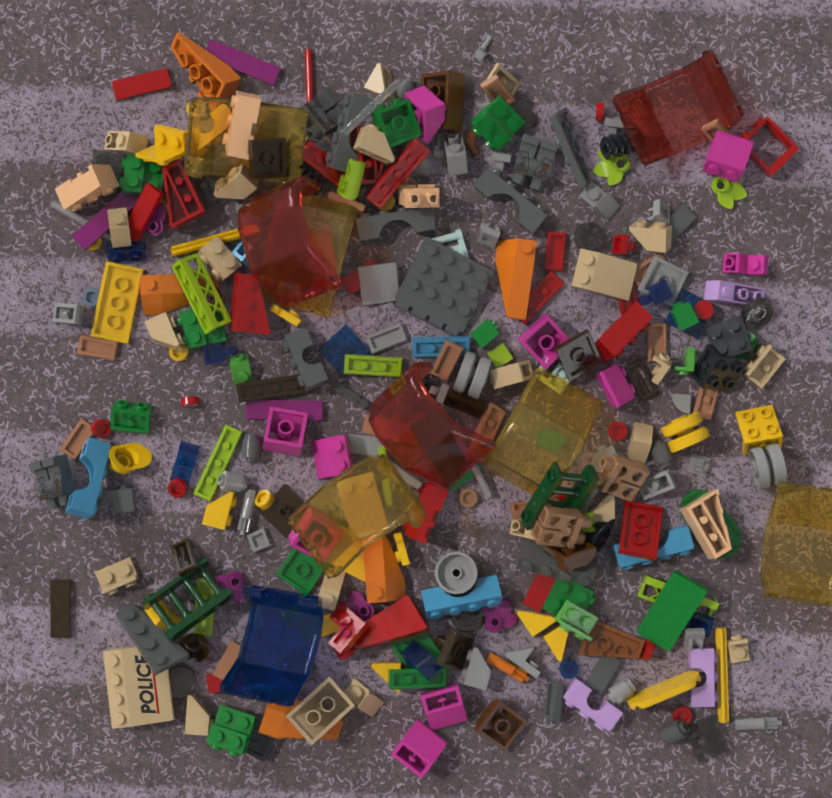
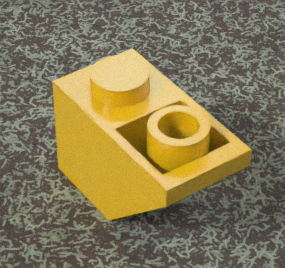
M230 491L208 504L202 524L225 530L227 526L230 527L233 516L230 515L231 508L236 507L238 499L235 496L236 492Z

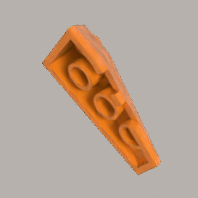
M180 32L176 33L171 49L180 65L188 68L190 82H196L201 90L197 93L198 96L212 111L235 93L241 77L229 65Z
M519 238L497 241L495 264L497 266L506 318L526 321L537 241Z
M175 274L140 275V292L144 315L169 313L190 304ZM209 274L214 286L220 289V281H216L212 277V275ZM198 277L199 285L205 287V280Z
M383 532L364 537L367 603L389 602L402 599L406 596L405 579L386 533Z
M273 690L258 733L276 739L304 738L286 717L301 700ZM339 720L318 740H338L343 721Z

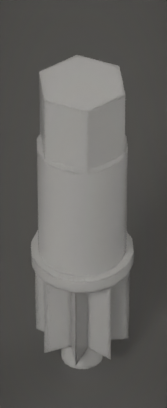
M246 489L237 528L240 531V535L245 536L246 532L250 531L257 494L255 490Z
M777 717L734 719L735 730L778 729V726H782V721L777 720Z

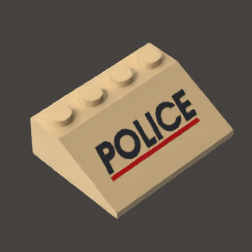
M136 646L111 648L103 651L112 729L175 720L169 669L155 676Z

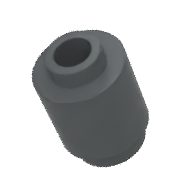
M408 77L406 79L401 78L394 90L395 99L401 97L404 100V93L417 88L415 86L416 82Z
M245 434L244 439H242V458H246V462H257V458H261L262 440H260V435Z
M662 439L652 442V447L650 448L655 465H658L659 469L674 464L672 461L674 459L667 445L668 442H663Z
M677 719L662 727V730L659 732L660 738L665 744H674L688 737L689 726L685 721Z

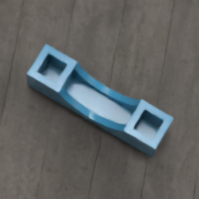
M91 437L84 442L79 461L86 466L89 472V484L87 488L75 490L69 496L66 514L85 520L96 514L98 504H96L97 498L101 496L103 490L101 482L107 474V469H105L106 463L110 461L109 450L111 444Z
M685 525L667 530L664 542L658 547L657 558L660 557V560H666L671 558V554L678 553L680 556L690 553V549H694L689 526ZM619 543L612 544L617 567H622L623 570L634 568V564L640 562L642 565L653 563L652 560L619 554Z
M497 575L479 578L475 589L463 597L450 596L441 587L421 590L426 619H439L448 614L458 615L467 610L473 612L482 607L488 606L492 608L502 603V594Z

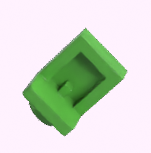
M695 348L685 349L684 367H673V371H677V375H689V372H694V364L698 363V353H695Z
M239 353L230 357V369L234 385L253 381L249 355Z

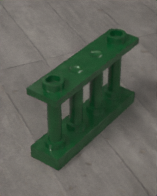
M553 461L520 515L526 530L531 529L546 503H550L553 507L575 508L580 511L600 480L594 466L586 465L581 474L565 473L561 471L558 463ZM561 480L576 481L572 488L557 486ZM552 494L567 495L564 501L549 500Z
M206 557L196 560L198 570L192 569L189 574L185 572L184 576H178L155 594L150 593L142 602L146 610L152 607L165 624L167 629L164 634L170 643L177 640L234 598L229 587L225 589L220 588L208 572L206 567L210 564ZM198 573L202 575L215 593L214 597L209 601L203 598L190 580ZM183 584L199 604V608L194 612H189L174 592ZM166 596L171 599L183 616V620L177 624L171 621L158 603Z

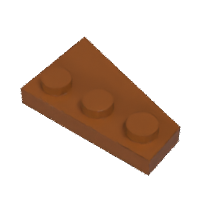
M597 621L589 633L593 638L592 641L584 639L577 655L637 660L640 657L645 641Z

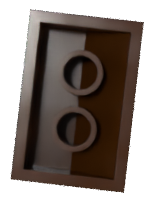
M451 70L422 74L421 86H425L429 91H432L446 106L445 121L437 132L453 133L462 131L465 74Z

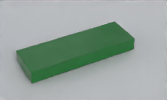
M446 667L388 669V689L390 690L446 687Z

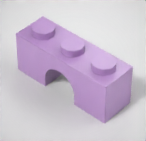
M703 647L702 650H699V648L688 649V666L690 668H700L704 673L702 682L689 690V705L691 707H715V702L718 701V692L715 690L714 682L718 680L717 671H714V663H717V651H714L713 647Z
M574 677L563 692V702L570 708L574 706L580 710L579 714L588 720L589 717L595 721L594 725L600 730L604 731L606 729L610 732L623 712L608 700H605L597 708L590 707L587 704V697L592 689Z

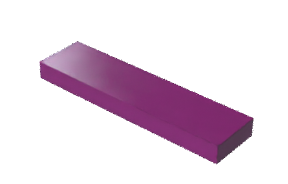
M210 39L206 48L209 53L229 65L233 70L272 86L275 85L281 68L212 39Z
M121 192L76 231L72 238L86 251L110 230L107 210L127 208L128 214L133 210L139 196L124 195Z
M255 400L246 402V419H268L269 409L272 406L308 413L307 420H323V401Z

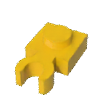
M275 304L270 308V311L296 327L300 326L302 321L299 319L300 315L291 309L287 312Z
M395 533L394 538L398 549L395 552L397 562H402V566L408 565L410 561L402 533Z

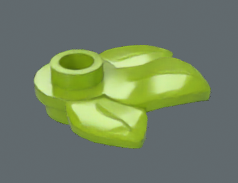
M598 150V155L602 161L595 166L593 173L599 177H607L609 186L618 184L623 178V173L627 172L630 168L629 158L626 155L622 157L617 155L616 159L610 157L607 161L603 157L601 150ZM623 161L624 167H618L617 162Z
M718 176L711 182V189L717 194L719 204L726 209H732L734 201L747 197V192L737 182ZM721 182L724 186L723 189H719L717 183Z

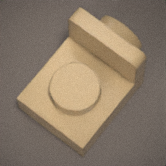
M656 351L653 360L659 364H656L651 372L653 374L651 381L658 385L670 369L672 361L667 354Z
M742 634L732 635L731 639L727 640L730 663L750 660L747 645L749 641Z

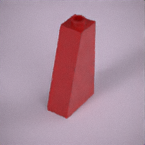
M406 595L365 621L364 623L369 627L353 646L366 650L426 633L431 629L413 598Z

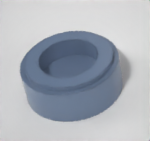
M95 288L86 289L82 295L85 305L96 307L100 291Z

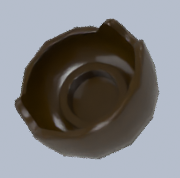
M189 633L181 639L180 646L189 653L188 660L195 658L198 662H202L207 659L210 649L208 639L204 635Z

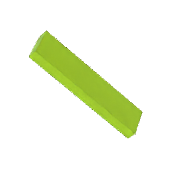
M225 424L193 494L210 502L212 501L219 486L218 476L226 470L243 434L242 431Z

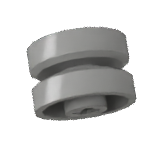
M466 351L453 391L463 393L467 383H469L468 396L478 399L488 379L492 359L483 356L476 367L474 366L476 354Z
M778 443L767 445L765 451L761 447L749 449L751 472L758 490L769 488L771 482L774 486L786 485L787 470L784 456Z
M458 551L449 552L442 556L435 569V577L439 586L446 592L455 595L465 594L472 590L479 576L475 561L467 554ZM455 569H458L460 571V575L458 577H455L453 575V571H455Z

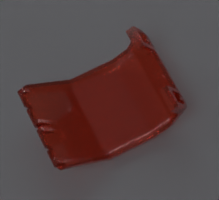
M713 50L702 52V56L694 62L651 83L613 96L611 101L620 115L619 118L628 132L627 135L636 149V154L641 164L645 166L709 140L701 129L703 125L719 118L727 130L745 120L744 112Z
M306 176L295 178L250 198L238 210V232L250 271L280 307L286 309L342 287L341 277L312 241L302 208V196L306 197L320 191V184Z
M417 362L412 364L371 403L368 422L377 440L407 472L443 487H452L460 480V477L467 474L497 446L492 439L453 421L430 396L422 382V379L434 369L431 362Z

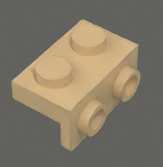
M218 236L198 251L204 266H207L211 271L212 277L221 283L242 266Z
M770 344L762 345L756 352L757 357L755 360H750L744 368L746 371L743 375L760 389L765 386L785 360Z

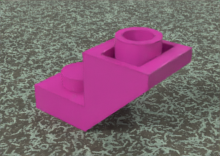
M726 253L723 257L722 273L767 275L769 256Z

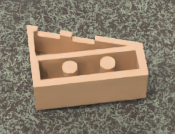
M236 91V96L232 95L230 107H233L231 115L228 114L226 126H229L228 133H224L222 140L227 156L249 160L248 140H254L253 133L255 124H257L261 102L259 95Z
M91 164L88 166L89 171L84 174L79 172L77 178L69 179L55 188L63 209L75 212L82 209L83 204L96 202L99 196L113 193V189L118 187L119 184L111 165Z
M718 489L710 490L679 509L708 559H716L732 549L727 525H725L723 518L724 512L720 504Z

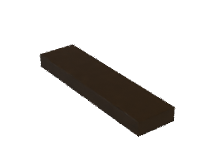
M298 374L236 384L239 403L314 392L315 388L305 392L303 387L300 388L297 381Z

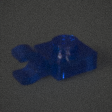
M663 279L648 286L649 293L638 297L637 300L642 306H646L652 301L654 305H658L672 298L673 295L666 280Z
M222 343L202 346L205 365L225 362L224 356L238 354L237 346L223 348Z

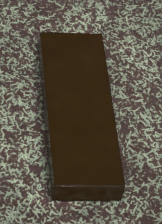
M71 579L50 580V638H70Z

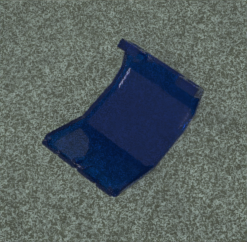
M259 585L244 586L242 595L249 596L250 603L248 622L238 658L222 680L219 688L220 693L251 700L256 699V701L271 704L275 703L276 705L286 707L293 706L309 680L314 666L324 620L322 598Z

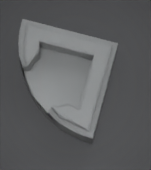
M671 394L675 407L685 414H690L691 395Z

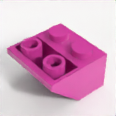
M458 683L421 693L423 707L431 730L468 721Z
M417 719L394 748L391 755L422 779L448 742Z

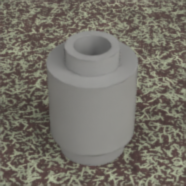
M226 470L219 474L218 485H220V489L238 493L246 490L248 478L243 474Z
M627 678L608 689L610 693L607 696L613 704L617 702L620 705L632 697L633 693L637 690L630 679Z

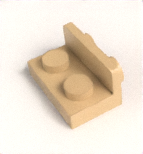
M131 557L95 572L102 589L101 593L107 592L108 596L118 592V587L125 585L127 588L136 584L135 580L140 578Z

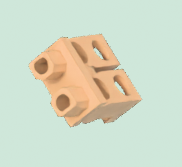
M401 184L397 189V204L404 206V208L439 207V187H435V184H417L416 188L415 184Z

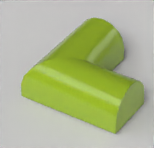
M349 159L346 174L340 176L337 193L344 199L354 200L357 198L366 165L365 162Z

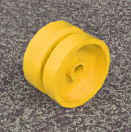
M699 411L676 418L671 423L660 428L664 437L668 438L677 435V437L667 443L671 453L696 444L710 436L707 427L693 428L703 421Z

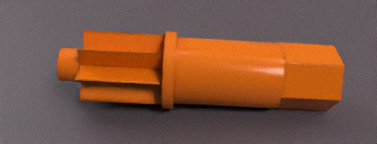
M491 652L486 659V662L521 683L523 681L527 682L530 678L527 676V671Z

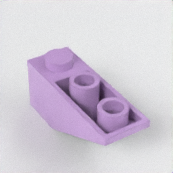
M721 280L706 281L704 300L764 308L766 289Z

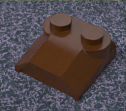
M584 540L583 544H575L573 549L567 546L542 545V548L557 560V567L564 572H570L575 568L587 566L596 555V547Z
M497 698L490 702L478 718L475 731L506 752L524 725L528 723V720L506 705L504 701Z

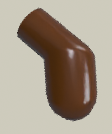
M470 129L466 135L465 146L474 158L481 152L476 145L478 136Z

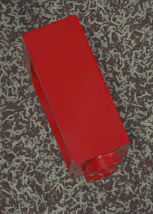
M767 116L764 120L759 118L752 125L754 129L750 133L746 131L740 138L750 140L764 126L787 149L770 167L751 150L749 159L770 178L800 148Z

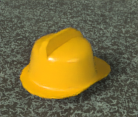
M139 443L113 446L109 450V469L119 474H128L135 469L148 466L151 463L152 454L150 450Z

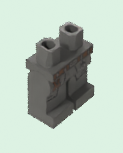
M329 87L322 94L305 103L293 120L297 125L305 124L308 129L305 133L310 140L317 138L319 141L324 136L337 130V120L343 112L344 106L342 102L339 103L340 99Z
M523 134L512 172L514 174L513 184L522 186L524 179L528 178L532 180L529 189L539 192L543 183L545 184L558 144L542 139L535 159L534 156L540 138Z
M67 454L29 464L30 472L35 471L38 481L39 501L46 500L48 510L67 505L69 496L76 490V487L73 486Z

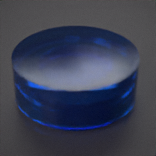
M565 659L559 665V672L566 679L574 678L578 673V665L572 659Z

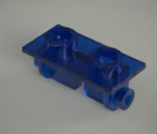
M141 241L131 242L132 246H128V249H125V247L112 248L111 243L107 246L105 253L109 262L121 263L122 261L129 260L139 262L147 259L145 254L146 244Z

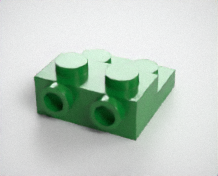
M500 95L471 120L473 132L478 137L483 136L486 139V145L491 150L496 148L498 151L513 139L512 135L526 123Z
M401 97L391 100V105L386 106L384 103L374 107L375 111L371 114L374 125L385 134L390 148L422 135L409 98L402 100Z
M127 154L126 159H122V170H125L124 177H120L119 188H122L124 195L140 197L146 183H151L163 192L164 179L162 168L165 166H160L152 161L145 162L143 159L135 157V154Z
M193 309L180 312L178 323L180 328L183 327L185 335H182V340L184 341V346H188V349L192 350L228 341L225 326L218 327L212 333L205 335ZM215 311L217 322L223 321L221 313Z
M556 578L542 609L557 616L566 600L586 609L587 606L591 607L595 600V596H593L594 591L580 584Z
M222 704L219 705L215 722L211 724L206 743L211 744L210 748L221 751L222 748L227 749L228 754L239 757V754H246L257 716Z

